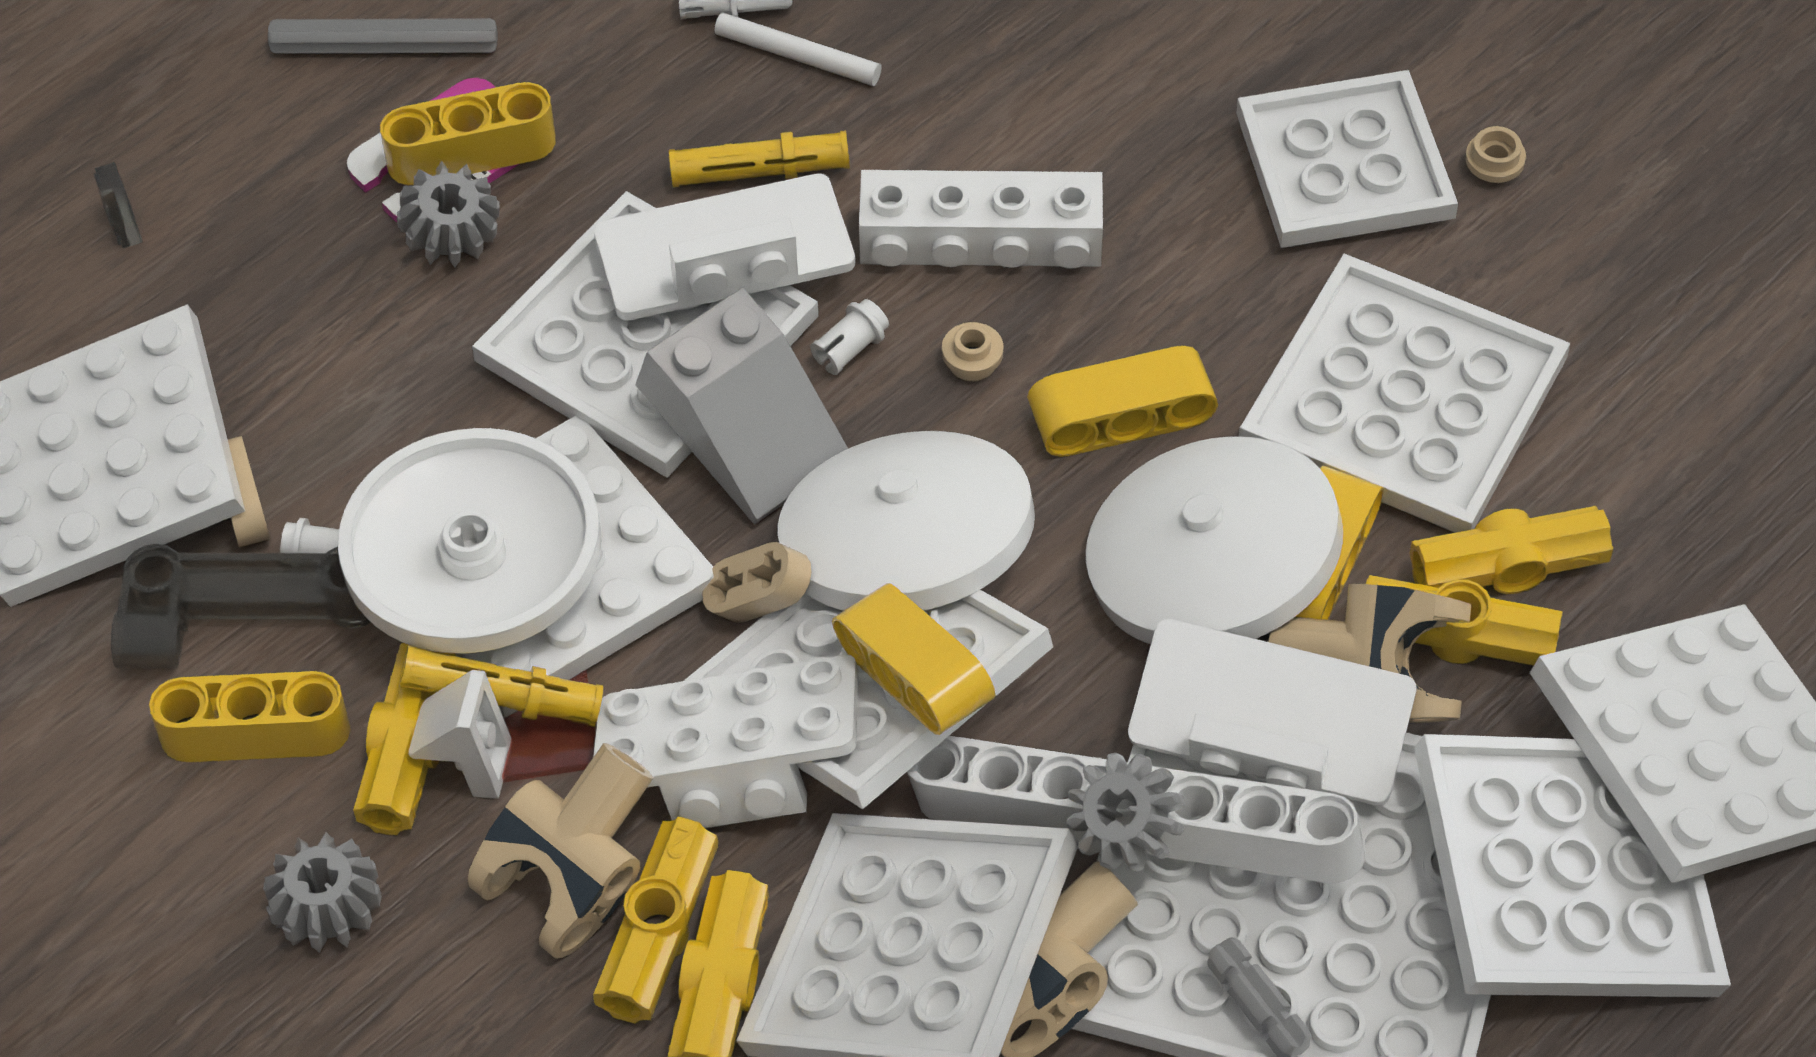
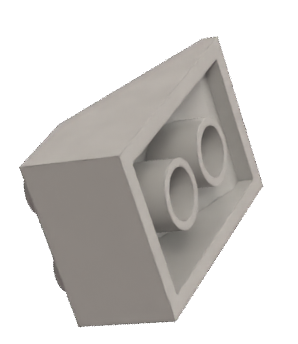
M743 287L646 353L635 386L754 525L784 505L790 493L807 474L829 458L848 449L784 334Z

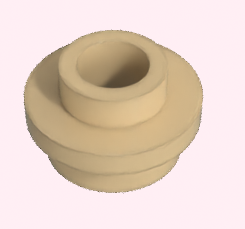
M1493 126L1481 130L1467 146L1465 160L1467 167L1476 177L1488 182L1502 183L1520 175L1525 166L1526 152L1519 136L1515 132L1505 127Z
M977 322L963 323L955 326L945 335L942 342V357L945 364L958 378L967 381H979L990 376L1001 363L1003 358V341L999 333L986 324ZM967 347H978V348H976V349H969V348H967Z

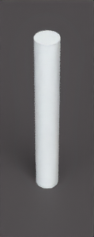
M723 12L718 16L715 24L716 35L871 86L876 85L881 74L882 66L879 63Z

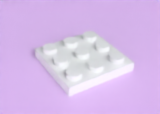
M1409 70L1238 98L1236 114L1281 248L1456 219L1458 202Z

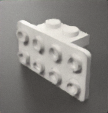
M812 174L599 221L594 226L595 241L617 316L623 320H634L724 300L742 287L751 294L846 273L855 266V253L831 182L824 174Z
M1168 618L1161 620L1156 625L1128 727V735L1131 743L1137 747L1198 761L1199 765L1204 769L1218 774L1236 776L1239 772L1266 778L1265 781L1268 784L1334 793L1347 799L1378 806L1385 804L1391 795L1416 695V683L1407 675Z
M851 655L819 657L809 661L766 668H753L742 672L700 679L692 678L681 682L639 689H626L610 693L602 698L597 720L594 756L602 744L607 743L629 755L645 767L653 776V780L648 787L659 786L672 820L682 817L700 822L704 828L806 812L807 791L797 763L845 756L856 747L858 667L855 658Z

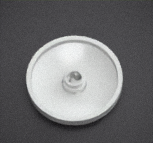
M492 428L461 429L436 434L414 442L395 452L376 466L359 484L344 510L338 534V552L344 579L351 597L363 615L384 633L403 643L429 651L476 653L503 648L530 638L548 628L573 607L588 587L597 568L602 542L601 526L596 500L589 483L577 466L563 453L539 439L513 431Z
M944 431L906 432L876 438L846 449L829 458L807 474L793 489L783 505L778 521L779 543L808 557L812 573L805 593L827 606L844 611L886 583H891L925 611L965 598L984 588L1007 571L1019 558L1030 540L1034 528L1035 512L1028 478L1020 464L1005 450L983 439L960 433Z
M1243 436L1211 438L1186 444L1157 456L1132 472L1111 492L1100 507L1091 525L1086 545V566L1096 596L1107 616L1123 631L1138 640L1151 644L1156 625L1161 620L1168 618L1256 639L1281 627L1297 616L1319 595L1328 583L1336 568L1342 549V517L1334 491L1327 477L1313 461L1299 451L1278 442L1261 438Z

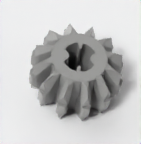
M442 161L436 168L435 176L418 169L417 174L414 176V186H403V190L400 193L401 207L397 212V226L400 228V232L406 233V244L410 252L425 248V258L430 265L440 255H448L449 261L456 267L460 262L462 252L478 259L483 252V242H493L497 235V222L495 221L499 217L500 211L497 197L490 195L491 185L488 183L487 177L471 180V170H469L467 164L456 174L448 173V168Z
M1118 753L1108 754L1106 759V775L1092 765L1084 767V778L1090 783V788L1087 792L1078 788H1072L1068 791V798L1083 806V811L1072 814L1066 820L1068 828L1075 831H1086L1079 841L1078 849L1088 856L1100 852V865L1111 870H1115L1121 864L1123 858L1129 869L1134 871L1143 870L1146 863V849L1160 859L1168 856V847L1160 837L1164 831L1172 835H1181L1184 832V826L1181 823L1168 818L1169 812L1179 810L1185 805L1183 795L1166 792L1174 779L1173 774L1165 768L1152 772L1151 759L1139 753L1131 759L1129 764ZM1124 799L1137 805L1129 807V810L1136 814L1128 825L1115 820V818L1123 816L1116 809Z
M325 832L318 846L309 847L305 841L298 837L295 845L297 854L294 857L275 854L273 865L276 874L264 877L263 889L267 900H269L266 907L269 919L276 928H283L286 939L293 946L309 937L311 947L320 953L327 938L336 937L338 942L348 947L351 939L349 929L357 928L370 931V924L372 922L370 910L380 907L382 895L379 885L376 884V879L378 878L376 865L373 860H370L369 856L362 857L360 848L354 843L353 839L336 847L334 838Z

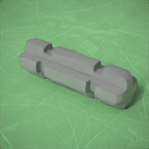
M1231 937L1214 946L1208 953L1209 959L1207 964L1209 969L1221 984L1228 983L1231 986L1227 992L1260 1034H1268L1269 1038L1266 1040V1043L1276 1056L1297 1057L1304 1053L1311 1045V1031L1297 1014L1290 1015L1287 1012L1291 1008L1290 1004L1258 964L1251 965L1248 962L1252 956L1240 940Z

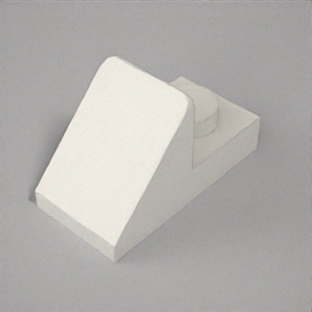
M471 670L423 702L410 744L409 756L413 759L455 762L456 768L462 770L473 797L499 799L513 741L485 671Z

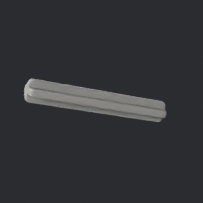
M491 18L274 19L270 21L268 27L269 47L271 52L275 54L492 53L496 50L498 40L496 22Z

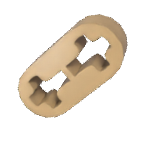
M242 436L228 439L245 512L231 517L238 546L242 547L269 540L267 525Z
M778 542L767 543L733 555L716 563L712 568L714 577L702 591L703 603L710 612L736 623L746 622L790 607L798 602L807 590L812 573L811 563L803 553Z

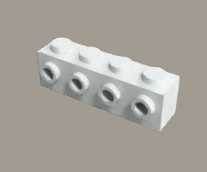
M861 170L859 213L860 264H880L883 266L942 265L945 267L993 265L1009 268L1019 266L1101 267L1103 235L1102 172Z

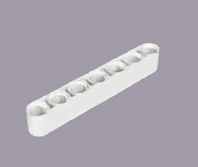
M948 736L909 769L907 773L921 811L933 820L1068 828L1067 818L1074 813L1083 811V806L1069 798H1063L1068 797V791L1072 788H1078L1085 792L1088 791L1091 785L1084 778V767L1092 765L1106 775V759ZM1152 766V772L1162 767ZM1165 768L1174 776L1172 784L1166 792L1179 793L1185 799V805L1182 808L1168 813V818L1184 826V832L1181 835H1172L1164 831L1160 837L1169 850L1166 858L1324 883H1340L1351 879L1360 871L1365 862V849L1358 814L1354 805L1343 796L1328 792ZM1122 800L1117 806L1116 811L1122 813L1123 816L1115 818V820L1128 825L1136 813L1127 808L1137 805L1129 800ZM1197 816H1204V817L1199 818V819H1196V820H1190L1191 818H1194V817H1197ZM1263 826H1271L1270 828L1264 830H1256L1257 828ZM1069 828L1079 844L1081 837L1086 831H1075ZM1330 836H1339L1333 840L1322 841V839ZM1146 849V854H1147V855H1153V854H1151L1150 852H1148L1147 849Z

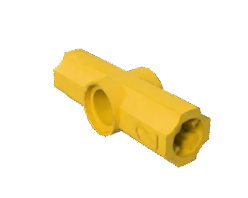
M1596 506L1529 518L1528 514L1523 510L1504 509L1483 518L1476 525L1475 529L1414 540L1411 543L1409 554L1415 584L1439 588L1446 582L1461 579L1478 583L1482 587L1493 585L1494 589L1499 593L1517 594L1539 585L1546 578L1547 574L1610 562L1613 546L1610 524L1604 510H1598Z
M1369 575L1366 584L1405 587L1471 604L1470 623L1447 622L1446 627L1432 628L1421 634L1415 641V643L1431 646L1433 652L1438 657L1450 663L1464 664L1474 661L1482 655L1535 665L1539 656L1556 652L1563 611L1490 598L1488 592L1482 586L1470 580L1455 579L1444 583L1439 588Z
M406 643L400 644L384 702H376L370 714L366 735L368 760L353 809L356 822L365 824L375 833L398 835L400 831L412 829L418 804L422 797L428 768H436L439 764L438 760L413 759L409 756V748L420 708L423 702L435 693L399 687L403 661L409 645ZM435 652L449 656H456L455 653Z
M677 817L672 821H662L640 879L631 885L625 894L623 905L625 916L593 994L595 1005L609 1012L613 1018L634 1024L640 1020H651L674 959L683 952L688 943L690 933L688 923L718 849L717 835L705 829L700 822L682 817ZM657 914L670 917L665 922L658 924L644 922L648 917Z
M727 870L722 875L711 876L696 940L690 939L683 955L679 978V999L681 1003L677 1019L674 1023L667 1057H732L742 1011L750 1010L755 994L759 969V951L757 946L763 929L762 924L768 908L769 898L768 885L759 882L750 873Z

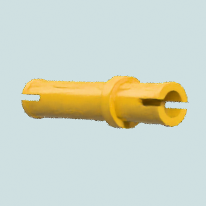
M846 130L839 133L793 137L792 132L781 133V139L682 150L669 149L673 188L679 187V185L732 181L785 174L786 180L797 178V173L836 168L850 169Z
M408 645L400 676V688H411L436 693L471 670L485 671L498 706L522 711L523 718L536 720L539 714L595 727L602 702L603 685H593L546 675L545 668L532 666L530 671L473 659L418 649L414 646Z

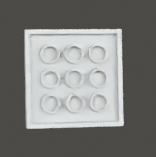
M626 191L472 346L474 360L480 365L569 419L577 416L588 422L602 439L668 478L692 451L635 384L648 350L723 300L634 320H623L617 316L595 241L594 226L602 220L656 209ZM790 285L749 294L781 330L790 346L818 317V301Z
M1343 254L1240 426L1239 437L1261 438L1289 446L1308 457L1319 468L1326 466L1384 487L1381 502L1455 533L1472 530L1477 525L1568 356L1570 343L1365 261Z
M188 304L0 381V596L10 607L245 512L199 321Z
M577 416L572 417L536 439L554 447L570 459L582 472L594 494L599 514L602 542L597 568L591 582L570 610L548 628L534 636L499 649L476 653H455L457 657L530 671L532 666L545 668L546 675L570 680L703 600L702 591L714 577L713 566L591 425ZM499 706L504 718L518 711Z
M978 590L953 603L924 611L980 661L991 678L996 696L1053 648L1048 628L982 590ZM805 593L798 602L790 607L761 617L685 680L742 672L753 668H766L809 661L819 657L848 655L840 644L832 626L833 617L843 612V610L827 606ZM857 665L858 700L855 749L845 756L797 763V765L804 772L861 809H864L981 708L942 734L935 735Z
M1745 604L1539 656L1530 671L1531 676L1672 883L1816 841V701Z
M1424 734L1414 749L1466 994L1720 997L1731 986L1704 875H1698L1675 883L1670 881L1575 739Z
M833 813L736 1040L748 1056L999 1057L1077 851L1078 842L1069 828Z

